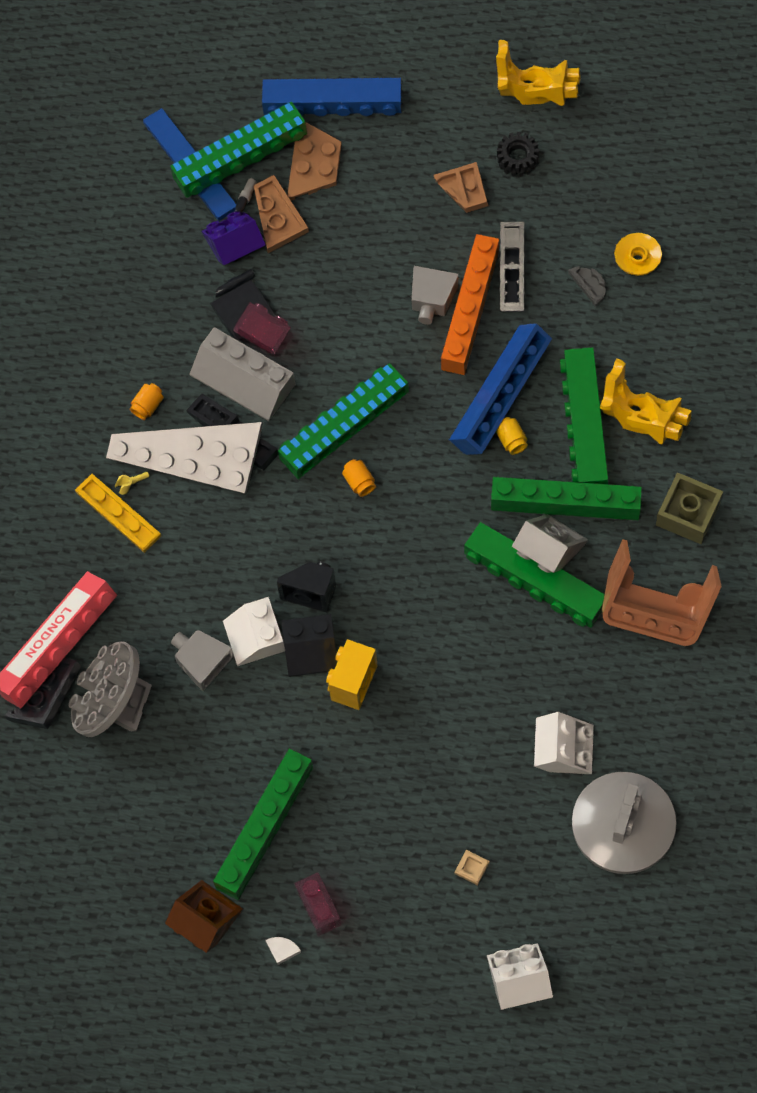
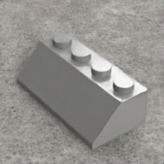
M215 327L200 345L189 374L191 377L267 421H270L296 385L292 371Z

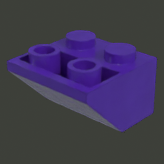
M232 212L227 216V219L221 222H211L206 226V229L201 231L217 260L222 265H226L265 246L256 221L245 212Z

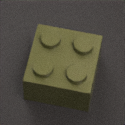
M677 472L657 514L656 526L702 544L721 504L723 491Z

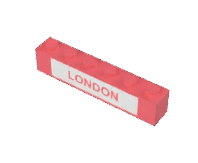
M87 571L0 672V695L5 700L21 709L111 604L117 594L105 580Z

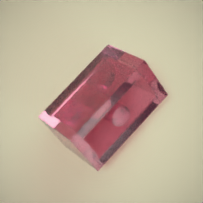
M250 302L233 331L266 352L275 355L291 327L287 325L288 322L282 317H273L268 314V310L261 304L255 303L254 305Z
M318 872L294 883L317 936L342 926L340 917Z

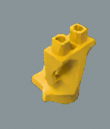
M499 40L496 62L498 90L501 96H513L522 105L544 104L553 101L560 106L565 104L566 98L578 97V84H580L581 80L580 68H568L567 60H564L554 68H543L533 65L526 70H521L511 60L509 43L505 40Z
M616 359L612 371L606 376L604 397L600 405L603 413L616 418L623 429L649 434L659 444H663L666 438L679 441L683 432V425L688 426L690 423L692 411L681 407L682 398L680 397L666 401L657 398L649 392L645 394L632 393L627 386V380H625L626 363ZM631 406H638L641 410H640V411H635V410L631 409L630 407H631Z

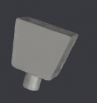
M414 266L412 310L420 311L418 317L420 323L431 324L434 314L445 316L458 288V274Z
M199 630L195 631L190 638L178 632L171 641V644L179 649L175 654L177 664L202 691L206 689L234 657L230 646Z

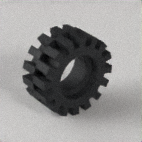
M512 132L509 133V138L504 136L502 142L498 143L497 162L501 170L504 168V173L508 174L510 171L511 176L519 173V177H521L523 172H526L528 175L531 173V169L534 170L536 168V164L539 161L538 143L535 142L533 137L528 139L529 134L524 133V136H521V132H517V136H514ZM513 149H522L527 153V156L522 160H514L510 158L509 153Z

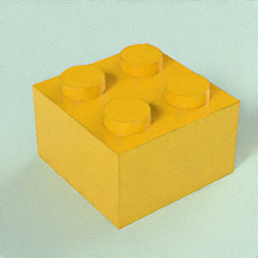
M347 639L344 647L340 646L336 654L337 665L335 669H330L326 683H329L328 691L332 701L360 710L377 668L376 649Z

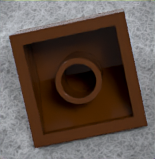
M201 880L175 900L165 924L177 934L192 942L197 948L207 953L220 942L243 908Z

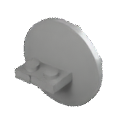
M116 642L108 647L104 645L86 672L80 673L77 678V685L89 691L83 697L74 694L69 701L72 725L76 732L86 737H94L104 732L113 723L131 732L137 731L143 713L142 709L147 701L152 685L138 678L140 661L135 647L126 642Z
M615 772L595 779L581 792L573 809L572 830L580 851L594 865L613 873L632 874L649 869L666 855L674 839L676 815L670 798L657 783L640 774Z

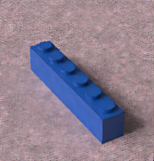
M401 78L263 79V113L269 114L292 101L301 116L304 114H314L316 116L338 114L340 116H347L355 113H360L363 116H369L373 113H383L384 115L391 116L401 113Z
M537 323L519 325L449 440L464 454L483 453L552 340Z

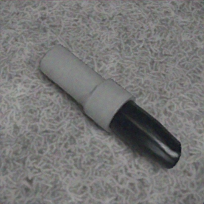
M248 179L238 197L234 212H243L246 204L249 203L252 197L254 185L257 184L256 180Z

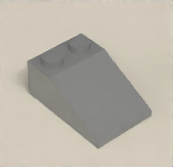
M546 514L525 521L512 547L518 550L517 554L527 560L531 558L539 563L537 566L547 573H554L561 570L585 546L588 539Z

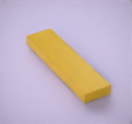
M91 474L75 489V492L144 553L161 537L159 531L95 475Z

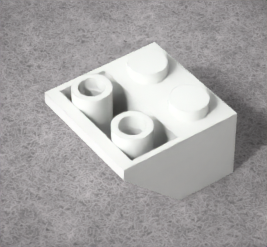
M560 712L537 717L534 767L556 773L592 774L594 725Z
M538 943L533 945L525 944L520 948L507 951L500 950L494 954L487 955L501 1010L553 997L548 970Z

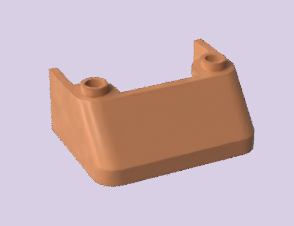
M622 539L608 573L602 607L604 621L614 627L682 646L694 644L701 634L722 587L717 566L712 565L703 586L689 583L680 589L677 597L632 584L634 572L631 566H629L631 559L628 542Z

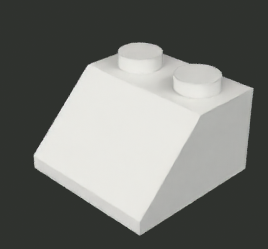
M269 597L244 604L223 620L237 666L285 651Z

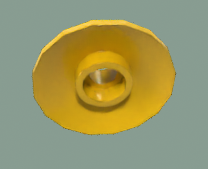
M632 233L621 238L616 245L614 255L616 263L621 270L631 275L640 276L647 275L658 267L662 251L659 243L653 237L643 233ZM639 255L642 259L636 260L633 257Z

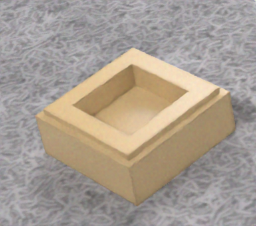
M466 850L455 870V874L478 885L489 865V861Z

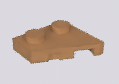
M477 162L434 175V179L440 187L466 213L489 206Z

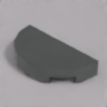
M580 266L569 269V275L593 305L597 307L605 296V281L602 275L595 269L590 270L580 268Z

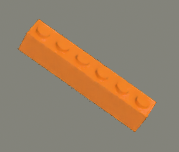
M476 234L441 356V370L465 375L499 254L498 238Z

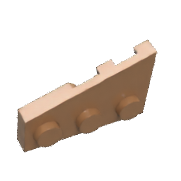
M274 175L254 185L268 253L309 232L304 220Z

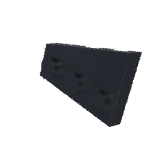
M64 658L21 709L16 707L14 711L9 710L4 717L14 723L48 729L81 665L77 660Z

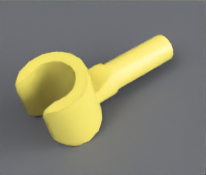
M145 472L134 477L121 475L115 487L122 486L119 493L125 495L132 484L148 478L149 473Z

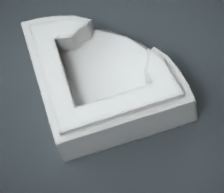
M274 937L266 940L278 965L301 953L299 947L289 939Z

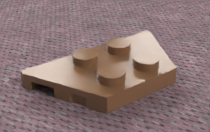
M306 123L307 134L299 141H295L287 194L291 201L295 200V197L307 193L310 195L318 192L320 189H327L337 184L341 141Z

